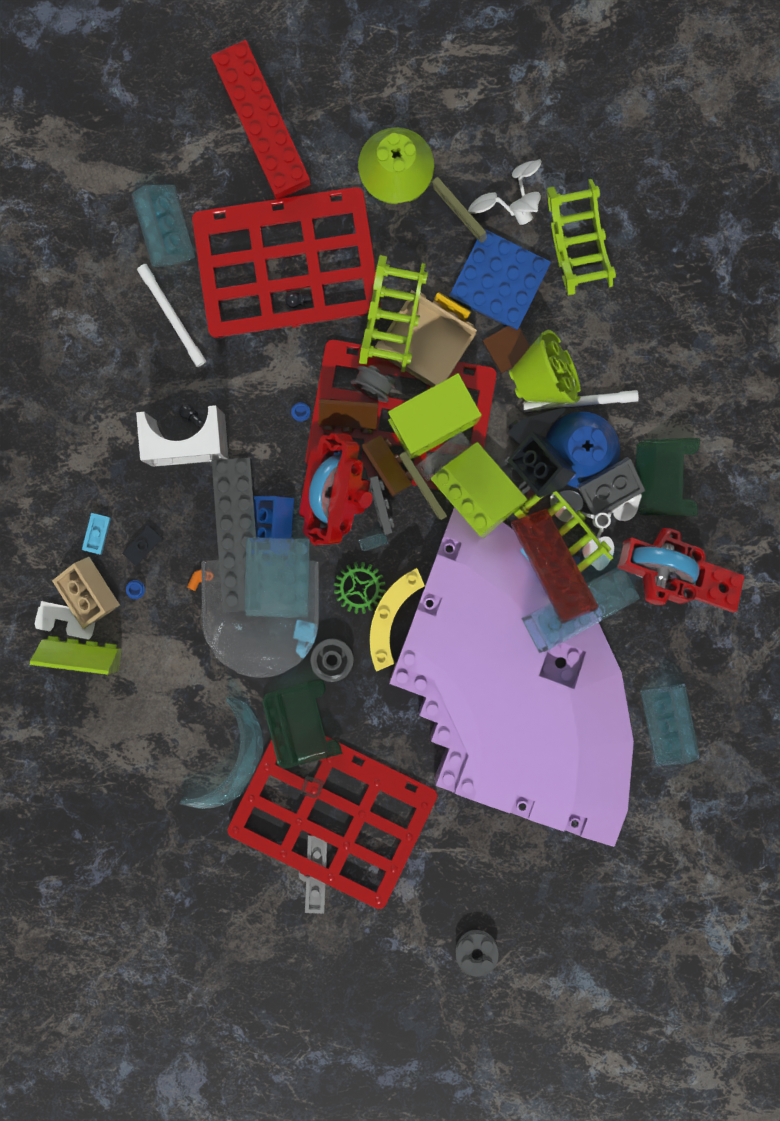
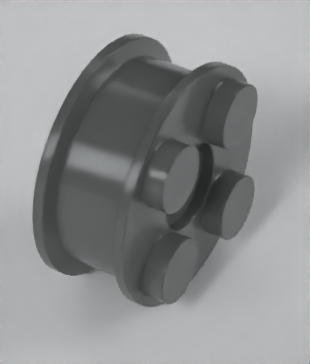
M370 365L369 368L359 366V373L356 379L350 382L352 386L373 399L387 403L391 389L396 388L394 384L395 379L380 374V370Z
M327 639L320 642L314 648L311 655V666L314 673L322 680L328 682H335L345 678L353 666L354 658L350 647L339 639ZM329 655L337 657L338 662L336 665H329L327 663Z
M471 930L460 937L456 945V960L462 971L468 975L480 977L490 973L497 965L499 957L498 947L490 934L482 930ZM480 949L482 954L479 957H475L472 955V951Z

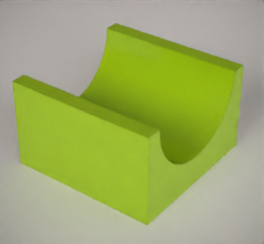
M458 373L388 411L390 416L388 422L404 451L412 460L476 425L482 415Z

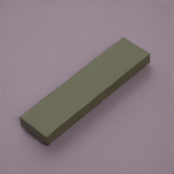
M436 177L432 181L433 189L479 242L483 243L487 239L486 231L445 184Z
M406 451L400 454L401 461L438 519L442 520L447 517Z

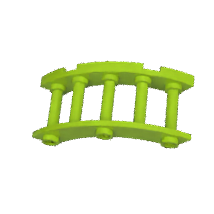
M588 179L589 189L560 195V193L557 194L555 187L547 188L549 212H552L553 222H551L553 240L559 267H562L564 272L562 279L568 295L575 294V286H578V283L606 278L609 287H613V278H616L615 269L610 265L604 240H606L605 231L601 229L597 201V198L600 197V191L592 179ZM590 197V211L566 216L560 215L559 205H562V203ZM592 218L594 233L569 238L563 236L562 226L564 224ZM596 240L598 254L573 259L568 257L566 248L569 245ZM597 261L602 263L603 271L579 276L572 273L573 266Z
M380 255L359 363L367 365L368 357L372 358V356L402 361L401 371L405 372L406 364L410 365L412 353H409L413 328L414 326L418 327L420 315H416L421 286L422 283L426 284L428 272H424L426 264L423 263L420 273L392 268L386 264L387 256ZM392 275L418 280L416 294L386 288V286H383L384 276ZM389 296L414 301L412 316L382 310V308L378 307L380 297ZM385 318L410 323L408 337L377 331L378 329L374 328L376 319ZM381 339L406 344L405 353L376 349L374 346H371L372 340Z
M558 490L553 492V494L559 501L538 519L532 520L527 514L528 510L543 498H539L534 494L513 513L529 531L531 530L538 537V541L548 553L553 555L556 559L555 562L566 577L578 588L583 584L579 577L582 575L581 572L602 554H605L610 560L613 559L609 552L611 548L605 541L601 542L585 523L586 517L580 510L576 512ZM565 506L574 517L553 535L546 536L541 530L542 524ZM580 523L587 534L566 552L560 553L555 547L556 541L576 524ZM593 539L598 548L576 567H571L568 563L570 557Z

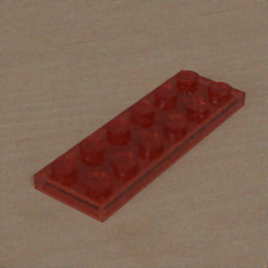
M547 508L512 521L511 526L561 623L563 624L598 610L599 606Z

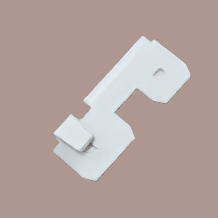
M41 601L35 620L36 629L51 631L54 627L55 619L68 621L67 635L84 639L91 638L95 622L82 629L69 607Z

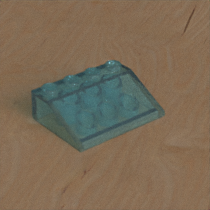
M246 537L245 616L308 617L310 539L302 537Z

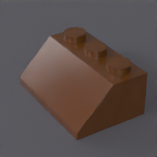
M319 399L318 425L323 427L322 430L334 431V428H342V432H353V429H357L365 434H372V431H377L378 403Z
M380 435L361 445L363 452L380 479H382L392 498L412 486L410 481L413 478L408 470L403 471L400 466L403 462L398 454L393 455L390 448H392V445L387 437L383 439Z

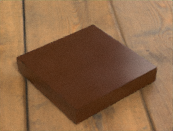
M510 326L503 328L482 341L501 374L513 368L530 348L520 328L516 330Z

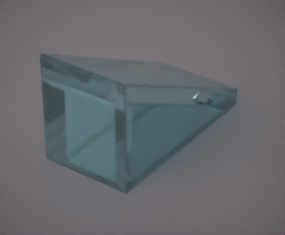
M383 533L359 540L362 552L389 544L387 536Z

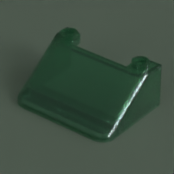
M700 438L644 439L637 444L636 472L645 489L641 493L642 496L637 510L638 514L643 516L672 517L698 516L696 502L691 499H683L684 455H691L698 451Z
M322 679L304 682L271 692L263 698V707L276 759L279 766L283 769L343 754L341 746L336 740L326 741L315 699L323 696L325 693V683Z

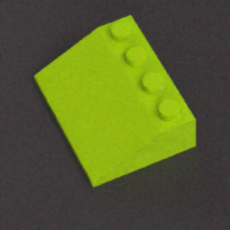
M478 442L454 458L430 478L475 532L483 538L528 500Z
M48 636V639L41 640L29 664L109 675L119 671L122 649L116 648V644L105 643V646H97L98 642L86 641V644L78 643V639L67 638L66 642L59 641L60 637Z

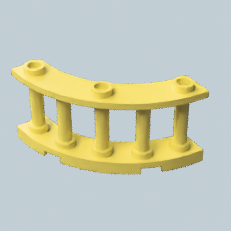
M417 568L401 577L388 589L375 611L370 630V651L376 671L394 664L389 641L391 625L402 603L415 591L425 586Z

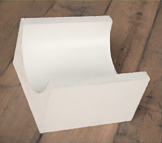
M216 405L208 406L207 419L201 430L191 438L181 441L165 439L158 429L157 420L145 412H136L141 461L155 467L229 459L225 414Z

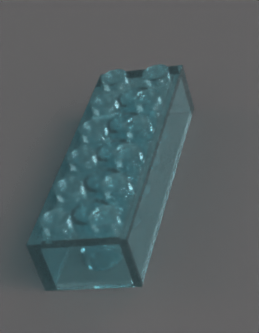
M614 567L521 619L538 652L541 653L579 634L639 600L640 597L627 572Z

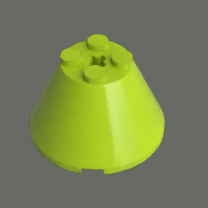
M394 127L381 130L367 140L360 152L358 161L360 179L366 190L380 201L390 204L410 202L418 198L428 188L434 173L432 151L420 135L409 129Z
M546 330L542 332L515 364L513 369L509 370L510 377L516 384V395L518 398L523 397L527 402L576 403L581 398L580 396L578 397L581 387L573 361L568 351L562 350L559 345L561 340L553 331Z

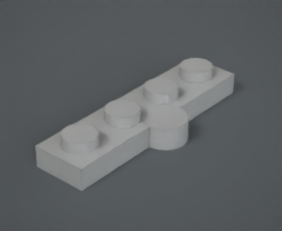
M308 834L307 858L326 867L327 842ZM299 873L300 879L306 882L305 913L324 914L326 884L309 875L305 876Z

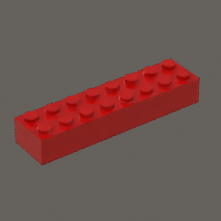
M241 41L211 55L215 68L275 199H281L310 186V178L247 41Z

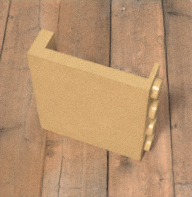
M420 292L416 315H420L418 327L414 326L409 348L412 358L410 365L406 364L405 371L430 387H434L448 379L475 337L477 330L474 329L475 326L473 324L458 319V315L451 311L443 310L439 303L427 300L426 296ZM407 300L399 313L412 316L414 301ZM394 320L386 333L408 337L410 323ZM381 340L377 342L375 348L404 354L406 344ZM387 359L402 368V361Z

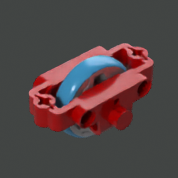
M331 433L330 435H322L319 445L314 446L310 452L299 513L302 518H305L303 533L313 545L340 543L343 534H347L351 530L354 516L363 513L365 508H368L372 503L373 496L369 492L370 481L368 480L367 471L363 463L358 460L359 445L353 441L350 434ZM334 451H342V454L334 455ZM321 521L327 523L328 527L320 528Z

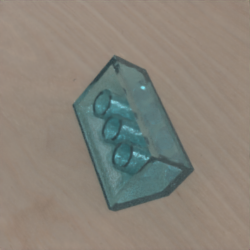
M143 185L131 194L152 267L170 266L194 259L195 254L175 185Z
M685 683L641 690L655 766L688 764L700 759Z

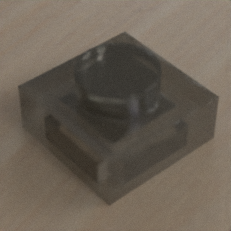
M306 775L300 794L311 798L320 796L324 781ZM308 781L319 784L316 795L305 791Z

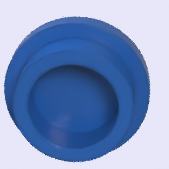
M303 402L296 403L291 409L292 417L300 422L307 420L310 416L309 406Z
M139 580L130 581L126 586V593L132 599H139L145 594V586Z

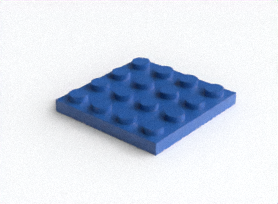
M485 230L487 239L483 243H480L477 239L449 298L499 323L518 330L551 262Z

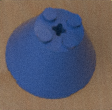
M590 412L570 413L555 422L547 433L546 439L576 472L567 483L568 486L578 488L577 485L619 461L620 442L617 433L608 421L597 414Z

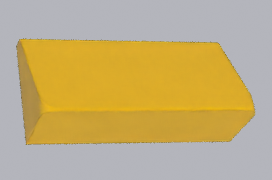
M440 292L434 298V301L439 303L443 310L458 315V319L463 322L468 319L472 312Z

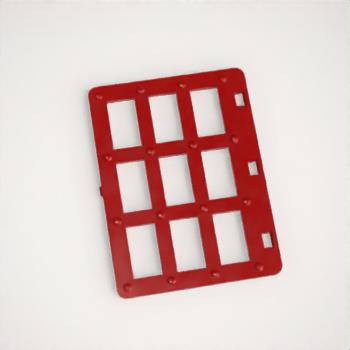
M353 187L203 210L193 214L192 221L209 334L212 337L219 338L290 326L292 328L300 327L303 324L369 314L376 270L364 193L361 188ZM342 195L341 201L331 202V196ZM272 205H284L283 210L273 211ZM225 213L226 218L215 220L214 214ZM353 213L355 234L315 240L312 219ZM301 221L303 242L263 247L261 227ZM249 229L251 250L212 255L209 235ZM358 246L361 267L320 273L317 252ZM306 254L309 275L268 281L266 260ZM254 262L257 283L216 288L214 268ZM363 279L366 300L325 306L322 285ZM311 287L314 308L273 314L270 293ZM259 295L262 316L221 322L219 301Z
M338 340L328 341L325 345L305 458L306 464L308 465L312 448L319 445L320 437L324 433L350 434L352 438L364 440V444L381 435L383 439L387 437L391 445L402 446L395 433L379 431L378 427L382 408L392 410L407 400L388 397L389 401L385 403L361 392L333 388L336 366L358 369L359 366L369 368L371 365L379 369V373L384 376L393 375L419 379L406 371L402 372L400 367L385 358L372 356V358L368 357L367 365L359 363L362 347L360 344ZM347 347L359 349L358 356L347 354ZM463 362L457 363L448 378L459 373L467 389L479 390L477 408L482 416L478 423L473 426L470 446L443 442L430 449V452L459 456L476 442L484 449L496 381V371L493 368ZM463 368L474 369V376L463 374ZM319 399L378 403L377 431H372V434H365L357 429H353V432H342V428H334V431L322 430L323 427L318 425ZM362 451L361 462L367 471L368 477L378 476ZM427 452L414 459V465L429 489L440 490L430 479L434 475L424 473ZM414 480L410 481L412 486H417Z
M284 718L280 721L227 831L230 837L299 870V873L305 876L309 875L376 909H382L386 906L434 806L437 793L434 789L290 718ZM300 729L311 734L309 740L298 736ZM285 744L322 762L312 782L275 765ZM354 756L365 761L362 767L351 762ZM332 767L369 785L360 805L322 788ZM269 775L306 793L297 814L260 796ZM407 782L418 787L415 793L405 788ZM379 791L416 808L407 829L370 811ZM316 799L354 816L344 837L307 819ZM254 807L291 824L281 845L244 827ZM364 822L401 839L392 860L355 843ZM301 830L338 848L329 869L292 851ZM349 853L386 871L376 892L339 874Z

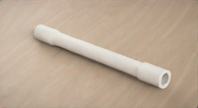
M143 264L138 267V273L153 293L188 350V354L196 367L206 363L204 356L194 344L156 282L148 265Z
M632 390L611 394L580 396V400L576 403L523 401V411L533 412L563 407L638 402L639 397L638 391Z

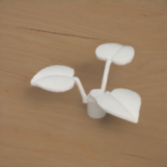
M541 159L523 163L512 172L513 178H518L522 198L513 202L510 207L497 197V194L494 192L478 197L470 205L468 212L470 214L484 212L493 207L496 202H499L510 212L511 216L515 215L520 225L530 222L533 218L531 212H538L541 195L539 192H531L525 195L522 180L524 177L531 176L539 169L542 162Z
M571 490L559 492L576 512L582 508L583 500L577 492ZM641 493L612 509L607 514L598 513L591 515L582 512L585 517L593 519V525L599 528L597 537L601 542L605 541L610 546L611 550L609 552L612 556L614 553L612 539L606 536L600 538L603 528L610 525L612 513L620 521L632 519L637 513L642 496ZM554 494L550 496V505L552 507L559 501ZM565 506L555 513L556 517L563 522H568L574 517ZM593 539L582 547L584 558H587L598 548ZM602 554L591 565L600 571L608 565L610 559L605 554Z

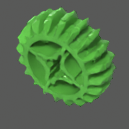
M354 562V569L347 565L349 570L347 573L341 569V573L344 574L343 578L339 575L336 576L341 582L334 583V586H340V590H335L334 593H341L337 601L344 600L341 604L342 607L349 604L347 611L350 612L352 607H355L356 614L359 608H362V613H366L365 607L367 606L370 611L373 610L372 603L378 607L379 603L375 600L383 598L379 596V592L385 593L386 590L380 589V586H384L385 582L379 583L378 580L383 578V575L376 577L375 574L379 570L376 568L371 572V564L365 569V562L361 563V568H358L357 562ZM355 572L368 573L372 578L362 582L358 579ZM348 576H351L353 587L344 592V583ZM355 579L361 585L369 582V584L365 586V591L363 592L365 597L362 595V593H360V591H355L351 593V591L355 590L354 587H356ZM375 583V595L369 600L366 589ZM358 594L363 599L364 604L353 603L348 597Z

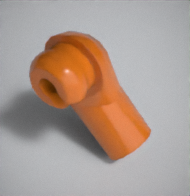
M206 568L195 571L187 588L196 591L199 582L211 580L213 573Z

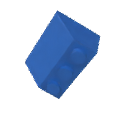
M253 496L257 554L290 556L294 498Z

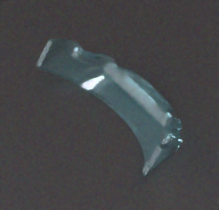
M228 696L226 702L235 714L240 731L239 754L229 776L210 793L191 800L183 797L179 804L198 809L218 807L234 800L248 788L263 757V735L258 720L247 703Z

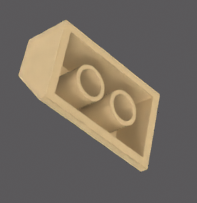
M90 557L72 564L52 580L82 629L106 616L120 605Z

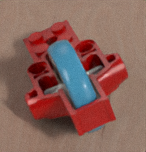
M670 528L661 529L653 545L632 537L623 541V548L617 568L643 578L645 600L655 605H665L667 600L683 604L696 599L732 613L737 612L744 575L705 562L704 551L682 542L679 531ZM720 583L725 586L724 593L719 590Z

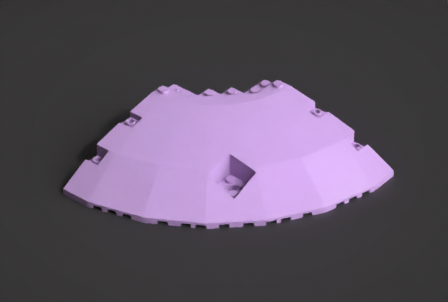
M454 507L399 659L394 666L389 680V684L424 696L418 711L419 716L435 722L430 734L431 742L446 747L434 778L435 784L438 787L507 813H513L563 832L566 830L583 838L615 847L628 811L634 741L622 672L595 613L560 569L544 580L520 551L529 543L527 539L503 522L485 538L480 537ZM451 545L453 547V551L451 553H448L446 551V546ZM427 600L433 601L432 607L426 606ZM559 657H563L566 661L563 668H557L555 665V660ZM524 803L526 805L525 809L520 810L519 804ZM573 820L578 821L576 827L571 826Z

